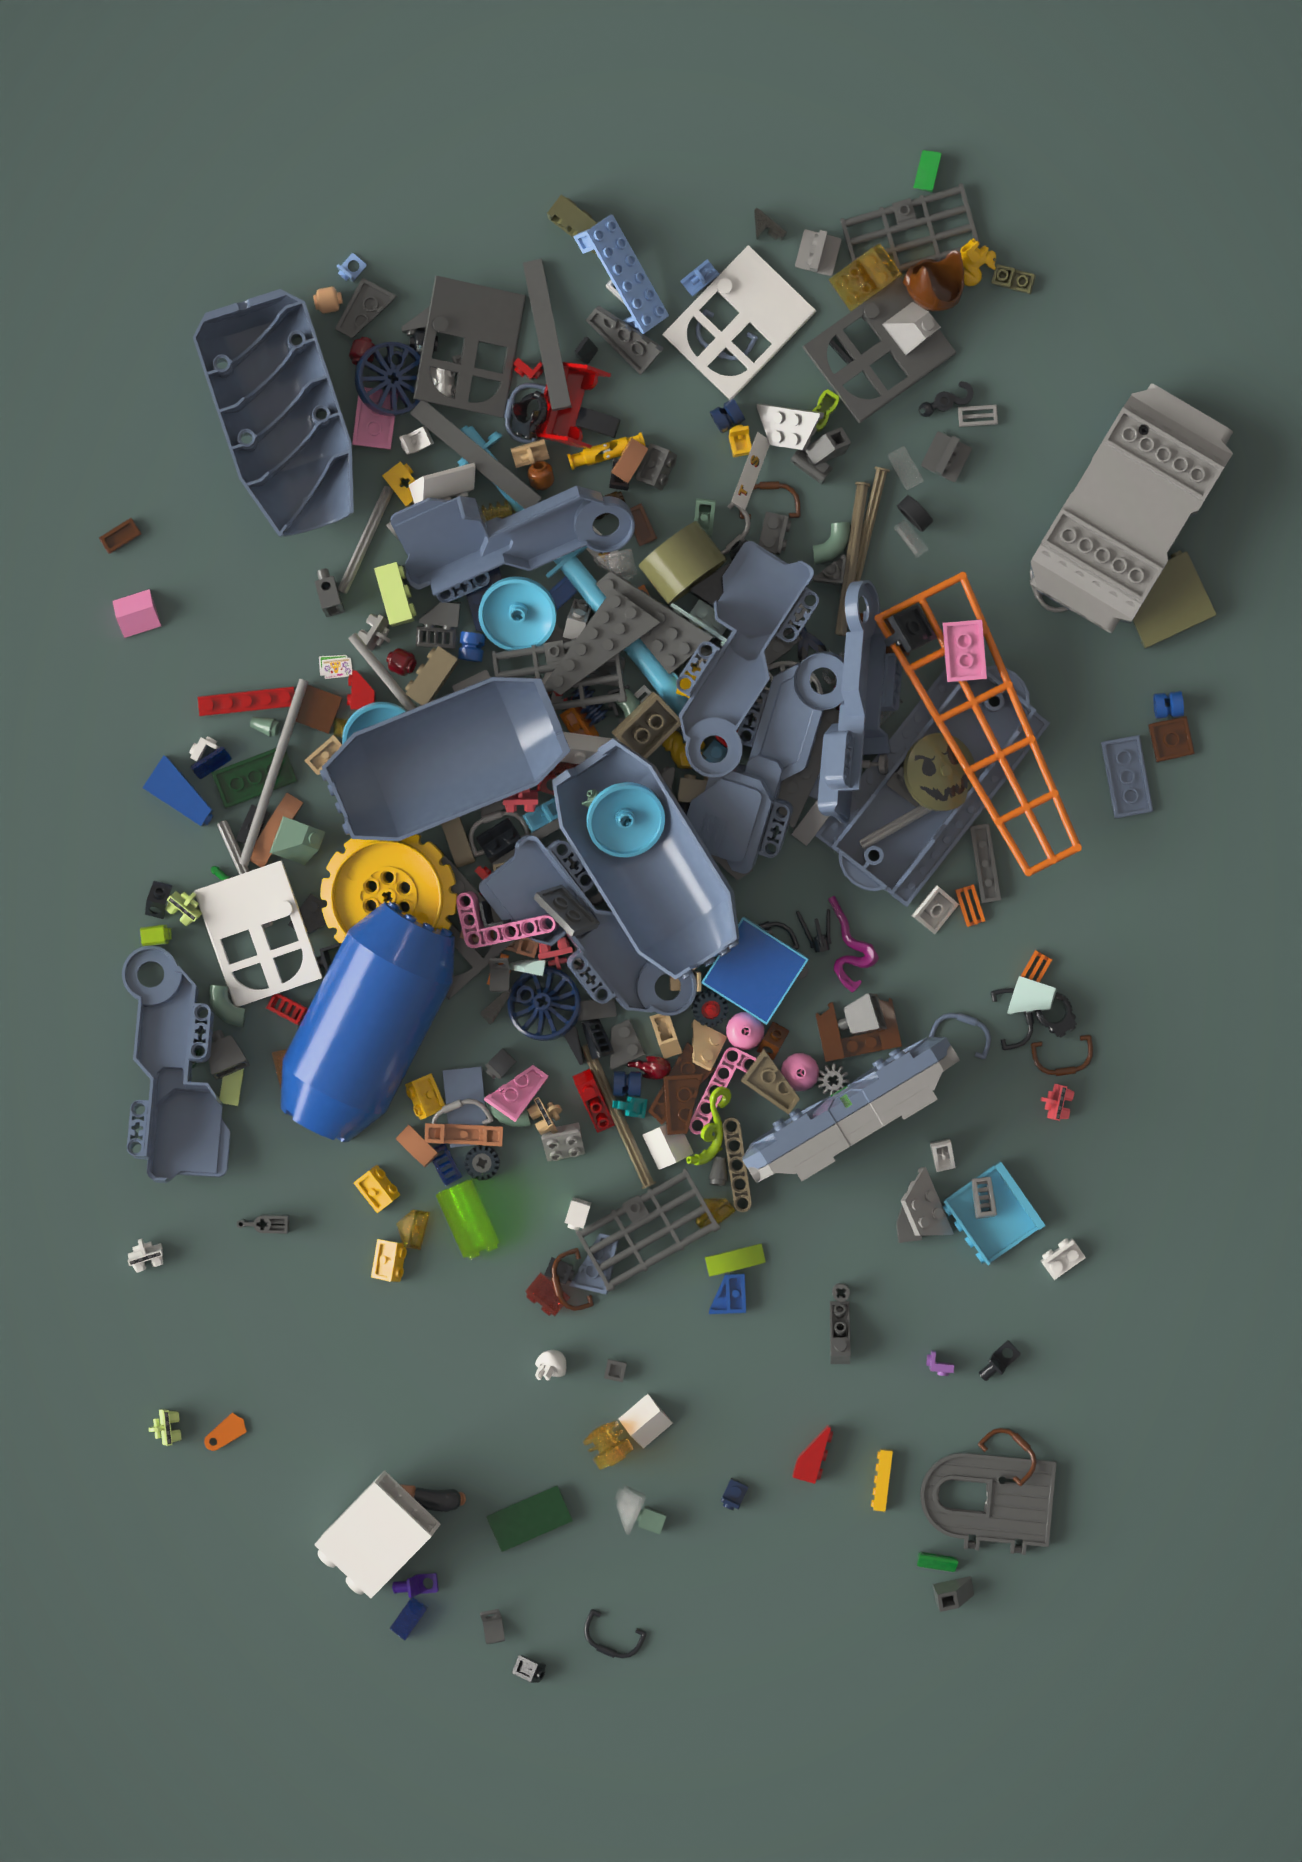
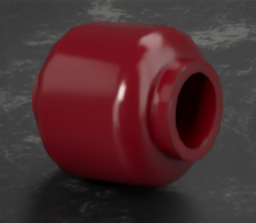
M361 337V339L353 341L349 357L354 365L357 366L361 356L369 348L375 346L370 338ZM371 354L367 361L372 363L375 356Z
M402 648L391 651L386 659L389 670L401 676L413 673L417 664L414 654Z

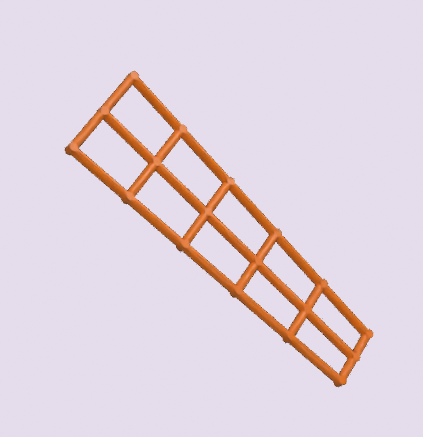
M960 572L877 614L874 620L887 639L892 633L884 620L919 602L931 628L937 636L941 649L910 664L900 646L894 644L890 647L1024 874L1031 876L1081 851L1082 846L966 573ZM961 581L976 619L982 620L983 636L1003 683L975 697L968 682L959 681L968 701L940 715L914 670L945 655L943 632L926 598ZM1007 690L1026 738L1001 749L979 704ZM970 708L973 709L994 751V754L972 765H969L944 721ZM1029 744L1050 791L1030 802L1027 801L1006 759V756ZM996 761H999L1021 804L1020 807L1002 816H999L974 773ZM1051 799L1055 803L1072 843V847L1056 855L1032 811L1033 808ZM1023 813L1026 814L1048 858L1032 867H1029L1004 824Z

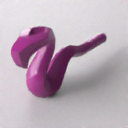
M832 896L828 900L841 924L843 941L848 947L865 954L864 957L842 956L834 963V972L840 982L853 993L859 988L862 981L854 982L844 971V965L852 964L860 968H869L878 962L879 957L871 943L858 941L851 937L848 920L842 908H840L841 906H839L836 897Z

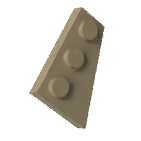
M763 1049L743 1076L741 1082L787 1114H790L800 1100V1097Z

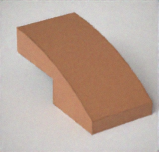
M631 438L611 472L628 483L648 448Z
M410 1125L396 1137V1140L424 1167L439 1154L429 1143H424V1139Z

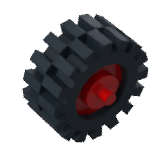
M710 990L700 992L699 996L696 995L695 1001L693 1000L692 1011L696 1020L701 1025H707V1027L714 1025L715 1027L718 1026L717 1023L720 1022L721 1024L723 1019H726L728 1004L724 997Z

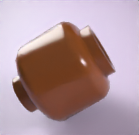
M536 461L535 464L529 467L528 477L532 488L546 490L553 485L554 474L549 463Z

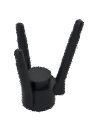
M830 909L826 911V937L825 934H821L819 920L816 918L817 936L814 937V940L803 917L797 911L796 914L809 940L810 948H814L815 953L830 950L829 944H832L830 938Z

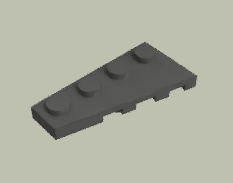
M601 306L596 307L586 319L640 375L646 371L664 349Z

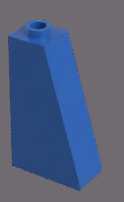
M163 755L142 788L198 825H208L214 816L211 814L213 809L167 756Z

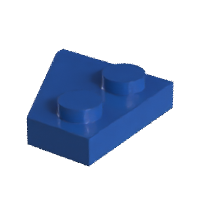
M745 1273L725 1274L709 1309V1314L746 1313Z

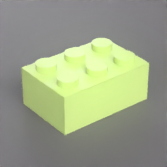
M397 562L374 568L389 624L395 627L415 621L414 616H417L414 604L410 603L408 599L412 596L409 586L405 585L403 581L406 576L402 565L399 566Z

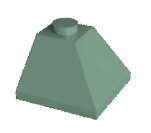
M283 816L269 853L305 865L319 850L325 832Z

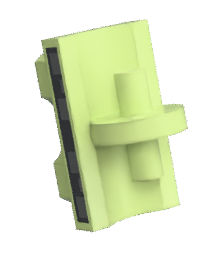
M175 891L167 899L168 904L165 910L173 915L180 910L183 913L180 921L185 926L195 922L202 915L201 911L197 908L199 903L194 900L197 895L194 892L189 896L185 892L180 894Z
M166 1409L159 1410L160 1423L159 1419H153L154 1426L149 1427V1432H155V1439L161 1438L162 1435V1444L166 1446L173 1445L172 1442L182 1440L180 1429L171 1430L170 1423L179 1422V1412Z

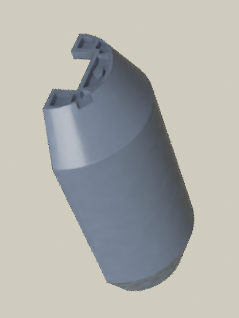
M490 677L354 732L322 766L320 773L323 781H328L329 783L327 786L331 796L335 795L338 801L335 803L339 814L343 813L345 823L342 826L346 835L350 834L352 839L400 841L537 786L570 752V748L541 678Z
M612 738L599 747L598 752L575 768L564 771L552 780L560 829L639 955L675 980L680 977L684 980L694 974L692 971L703 964L705 967L716 961L714 957L717 955L724 956L731 951L730 949L739 944L740 936L734 891L653 763L616 738ZM623 782L638 783L652 790L659 798L665 813V825L658 841L649 850L632 857H615L600 850L592 841L587 829V813L589 808L582 805V802L588 801L587 792L589 790L595 789L601 792L611 785Z

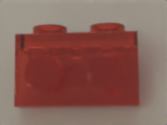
M540 1272L526 1289V1297L534 1304L538 1302L542 1305L541 1310L550 1316L552 1314L556 1316L563 1305L558 1296L556 1297L552 1281ZM563 1291L562 1296L564 1300L567 1302L570 1299V1296Z

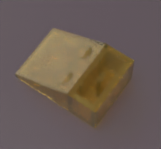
M879 243L831 277L829 281L849 310L852 311L902 276V274Z

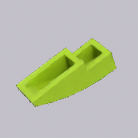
M762 1243L705 1256L709 1277L766 1263Z

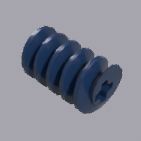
M584 686L585 698L593 697L595 689L588 690L590 686ZM578 688L577 690L571 693H575L572 700L580 699V693ZM604 703L589 705L580 711L581 714L587 713L584 718L585 721L592 720L589 727L608 717L605 716L608 709L601 710Z

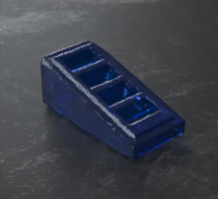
M446 1144L435 1147L434 1149L437 1152L445 1151L444 1154L432 1160L444 1185L447 1186L462 1178L463 1176ZM445 1157H448V1161L440 1165L438 1164V1161ZM451 1163L452 1167L443 1172L441 1168ZM455 1171V1175L446 1179L445 1175Z

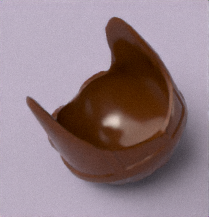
M951 251L942 261L935 262L933 259H924L910 266L903 279V284L907 287L909 295L918 306L929 311H944L953 308L959 303L964 288L963 260L959 251Z

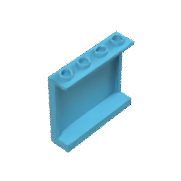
M1001 1161L976 1177H991L997 1212L995 1217L976 1219L972 1181L944 1199L945 1205L942 1206L948 1216L952 1214L956 1219L953 1223L959 1232L962 1230L965 1232L967 1237L964 1239L971 1248L974 1246L977 1249L978 1253L975 1255L982 1264L986 1262L988 1266L992 1261L1035 1231L1046 1226ZM987 1184L977 1185V1188L987 1187ZM988 1191L979 1192L978 1194L979 1196L988 1195ZM980 1200V1204L989 1203V1200ZM989 1207L981 1208V1212L990 1211Z

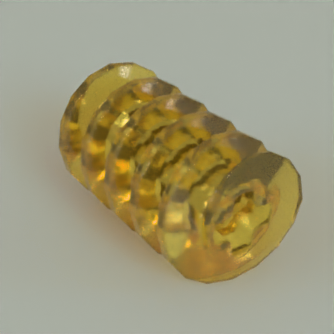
M506 499L503 506L497 501L496 508L489 503L488 510L484 505H481V511L487 521L496 517L504 519L513 514L511 505Z

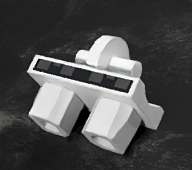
M141 1238L138 1239L139 1245L132 1247L133 1252L128 1253L129 1266H133L137 1273L146 1269L144 1261L151 1260L153 1267L163 1264V1247L161 1243L152 1246L151 1241L144 1243Z

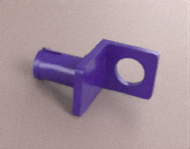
M416 1574L407 1578V1581H394L392 1584L394 1594L408 1592L409 1598L424 1593H436L439 1591L437 1574ZM425 1578H430L433 1581L432 1588L428 1589L424 1586Z

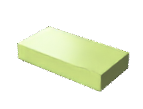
M244 1068L223 1077L219 1097L223 1104L239 1105Z

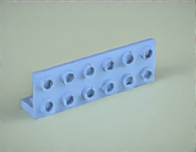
M612 214L590 229L574 236L583 254L591 250H595L631 314L630 317L623 320L625 323L644 334L669 316Z

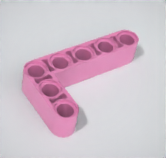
M467 891L457 896L456 905L464 941L470 948L545 934L557 930L559 924L549 914L484 928L483 921L479 915L480 906L477 895L472 891ZM464 896L470 898L471 903L469 906L464 903ZM469 915H472L475 919L473 925L468 922ZM547 918L552 920V928L546 926ZM528 922H531L534 925L533 932H530L528 930ZM510 926H513L515 928V936H512L509 933ZM491 930L497 932L496 940L491 938ZM473 934H476L479 937V942L477 944L474 943L472 940Z
M735 1047L726 1049L691 1118L689 1129L692 1133L701 1134L702 1129L696 1131L692 1128V1123L695 1120L702 1121L704 1127L712 1118V1112L703 1113L701 1111L703 1103H710V1087L717 1085L727 1088L736 1068L747 1072L748 1070L744 1067L745 1061L748 1059L755 1061L756 1057ZM731 1050L738 1053V1058L735 1061L727 1059V1053ZM721 1068L729 1070V1076L726 1079H722L718 1075V1071ZM722 1095L719 1096V1097L717 1098V1100H716V1103H715L716 1108H717V1104H719V1102H720V1100H721V1098H722Z

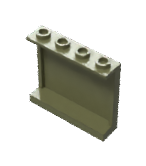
M1180 550L1170 555L1172 559L1168 560L1132 620L1142 640L1141 643L1144 649L1217 615L1188 552L1182 553Z

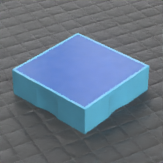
M744 916L738 924L739 944L730 949L731 951L724 956L718 955L701 983L767 1025L809 960V957L787 943L781 942L767 930Z

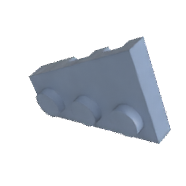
M600 1233L593 1245L610 1235ZM619 1240L593 1254L598 1264L616 1255ZM588 1255L569 1286L608 1294L602 1278ZM614 1265L603 1271L608 1281L611 1280Z

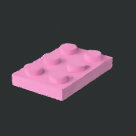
M364 387L366 392H368V391H370L371 389H373V388ZM379 389L369 396L374 403L377 404L383 389ZM388 393L382 408L391 410L390 395ZM358 395L352 445L391 450L395 416H384L375 413L362 402Z
M982 620L942 623L947 682L987 679Z

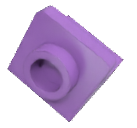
M931 1350V1355L927 1354L926 1366H930V1371H936L937 1375L949 1376V1373H954L953 1363L935 1362V1350Z

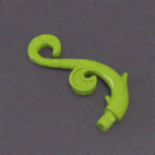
M724 1086L717 1087L711 1093L710 1109L714 1123L706 1124L701 1131V1138L704 1141L713 1142L702 1153L688 1156L686 1158L688 1164L696 1166L706 1164L723 1149L720 1148L723 1141V1124L715 1103L721 1095L722 1100L717 1104L719 1108L725 1107L730 1102L731 1092Z

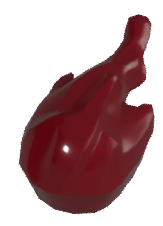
M647 1056V1062L639 1060L627 1063L628 1067L639 1068L646 1074L642 1075L644 1078L653 1080L668 1076L671 1070L670 1062L658 1056Z

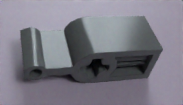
M260 1215L255 1221L241 1219L237 1221V1227L254 1226L255 1230L259 1233L288 1234L289 1215ZM262 1219H264V1221L268 1223V1225L265 1226L264 1229H262V1226L258 1224V1222H261Z

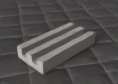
M997 405L958 407L959 427L998 425ZM993 409V413L962 415L964 411ZM994 417V420L963 422V419Z

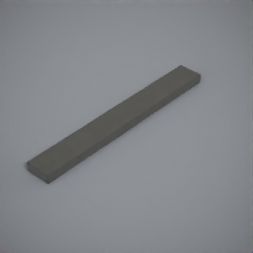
M542 259L524 262L523 267L552 411L571 408Z
M420 401L410 413L470 464L474 463L478 471L524 509L540 502L542 497L427 402Z

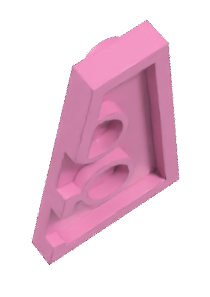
M532 1065L514 1077L513 1080L502 1085L492 1094L487 1095L484 1101L516 1122L549 1076Z

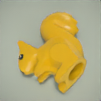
M974 238L966 243L960 251L964 268V284L970 287L977 285L981 281L982 273L979 269L981 265L986 264L989 268L996 269V253L993 250L988 251L989 248L985 245L979 249V242Z
M674 731L662 743V746L665 747L666 751H671L672 760L677 764L678 768L693 769L686 757V743H683L682 735L678 731ZM704 741L701 744L700 750L705 747Z

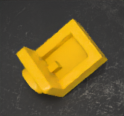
M736 425L729 430V441L733 458L749 455L752 448L749 426Z

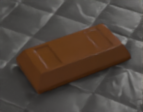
M642 503L630 508L635 521L634 535L639 546L656 540L657 536Z
M131 517L99 537L108 554L142 533Z

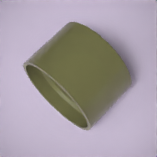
M694 521L650 553L639 564V568L666 603L670 605L689 593L692 587L712 575L727 559L699 522Z

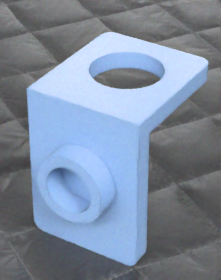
M352 253L341 266L337 265L338 274L344 280L350 279L354 282L367 265ZM351 261L359 263V269L355 272L348 269V264Z

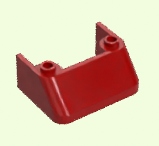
M563 362L572 407L552 411L546 384L544 397L548 404L547 418L543 424L539 425V429H536L535 432L538 437L573 447L591 449L592 445L581 442L583 439L582 430L575 427L585 390H592L597 385L598 376L611 377V373L589 365Z

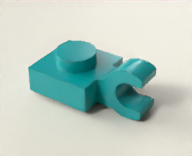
M627 1096V1102L613 1100L612 1108L625 1110V1116L645 1118L648 1099Z

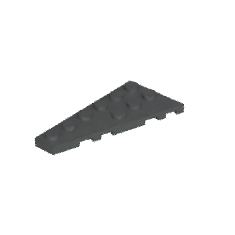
M613 588L545 684L558 694H564L661 622Z

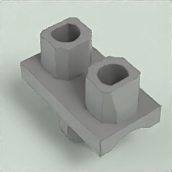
M370 614L366 623L372 627L369 632L361 629L358 636L373 651L376 645L381 646L384 640L389 643L391 639L386 637L390 631L387 628L389 620L380 614L378 616Z

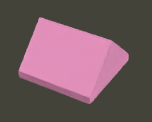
M150 589L113 601L115 616L124 638L161 627Z

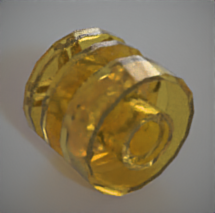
M617 1420L599 1426L582 1441L585 1446L592 1442L594 1443L587 1450L588 1452L598 1450L599 1453L593 1460L599 1470L617 1464L634 1449L628 1438L618 1440L617 1437L622 1434L623 1429L613 1431V1429L619 1426Z

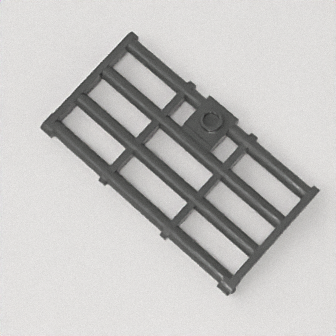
M962 183L958 184L957 187L927 196L920 195L919 198L913 200L908 198L892 203V206L886 208L882 206L876 211L845 220L844 218L840 219L859 287L866 285V282L898 273L900 275L902 272L907 271L910 266L917 264L921 260L933 259L935 262L945 259L951 251H961L963 246L940 253L937 241L972 231L973 238L979 242L978 248L982 247ZM961 194L964 205L929 215L927 203ZM922 205L925 216L916 219L913 207ZM894 213L897 225L889 227L886 215ZM962 213L967 214L969 224L934 234L932 222ZM882 217L884 229L853 238L849 237L847 227ZM927 224L929 236L894 246L891 234ZM887 236L890 247L855 257L852 246ZM933 243L934 255L903 264L899 263L897 253ZM893 255L895 266L860 275L858 264Z
M576 638L568 642H564V640L547 642L542 646L531 645V647L503 652L492 651L495 677H520L535 674L536 678H541L540 673L553 672L565 656L566 650L570 649ZM545 653L547 665L539 666L538 654ZM620 653L606 662H616L617 674L582 679L572 687H579L580 699L552 703L554 710L575 707L586 708L589 705L619 701V703L627 702ZM533 655L534 667L501 672L499 670L498 660ZM619 681L620 693L585 698L584 686ZM546 684L544 685L547 692L554 691Z
M685 1168L677 1176L652 1190L651 1188L648 1189L647 1193L641 1196H635L623 1203L619 1209L611 1210L610 1214L575 1232L602 1278L606 1290L610 1292L615 1289V1286L643 1270L646 1272L650 1266L679 1250L683 1251L687 1245L721 1228ZM688 1179L693 1189L660 1206L655 1196ZM697 1195L702 1206L670 1224L665 1213ZM650 1199L653 1200L657 1208L649 1213L644 1204ZM627 1213L632 1224L624 1227L619 1217ZM707 1213L712 1223L679 1240L674 1230ZM662 1216L667 1225L666 1227L636 1244L633 1243L629 1236L631 1232ZM616 1220L621 1230L591 1247L588 1246L584 1239L585 1236ZM669 1233L672 1234L676 1241L675 1244L643 1261L638 1252L639 1250ZM625 1236L630 1247L598 1264L593 1254ZM635 1254L640 1264L610 1281L607 1280L603 1273L604 1270Z

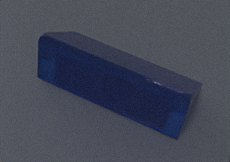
M222 746L193 764L191 769L199 779H202L231 761L232 757L227 749Z
M414 1597L410 1598L390 1629L405 1641L428 1607Z

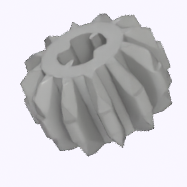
M832 1064V1070L829 1069L828 1065H825L826 1073L819 1070L823 1078L818 1077L817 1081H823V1083L819 1084L818 1088L826 1086L823 1094H826L830 1089V1095H832L834 1090L837 1092L840 1087H845L842 1083H849L848 1079L842 1078L847 1076L848 1072L840 1074L843 1070L842 1066L835 1071L836 1064ZM836 1075L838 1083L829 1085L828 1077Z

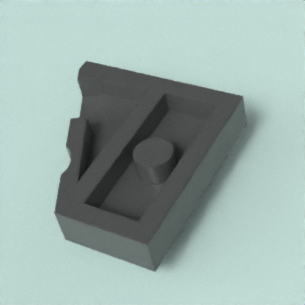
M629 1019L611 1027V1045L614 1054L610 1055L611 1070L645 1055Z

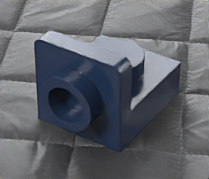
M731 1478L721 1498V1502L724 1503L723 1506L730 1510H734V1508L739 1510L748 1486Z

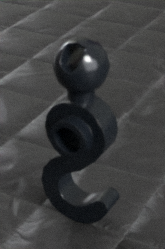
M961 381L959 382V387L967 391L965 398L960 399L952 393L943 391L936 395L934 402H923L920 404L919 413L923 417H930L936 409L943 412L950 410L953 403L966 405L973 398V388L967 382ZM924 409L925 413L922 414L920 410Z

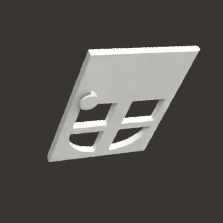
M748 245L662 335L731 400L817 311ZM716 292L739 312L722 332L699 311ZM693 317L715 337L698 357L691 350L687 340L688 324ZM749 323L771 343L769 348L754 363L731 342ZM726 348L747 370L736 376H724L709 369L708 365Z
M282 860L194 891L197 894L196 899L199 903V908L225 982L229 987L228 990L234 1006L239 1007L323 978ZM290 915L299 941L271 950L263 924ZM249 929L257 955L230 964L222 938ZM302 948L303 960L299 971L293 978L283 983L274 957ZM261 963L269 988H249L240 983L233 972Z

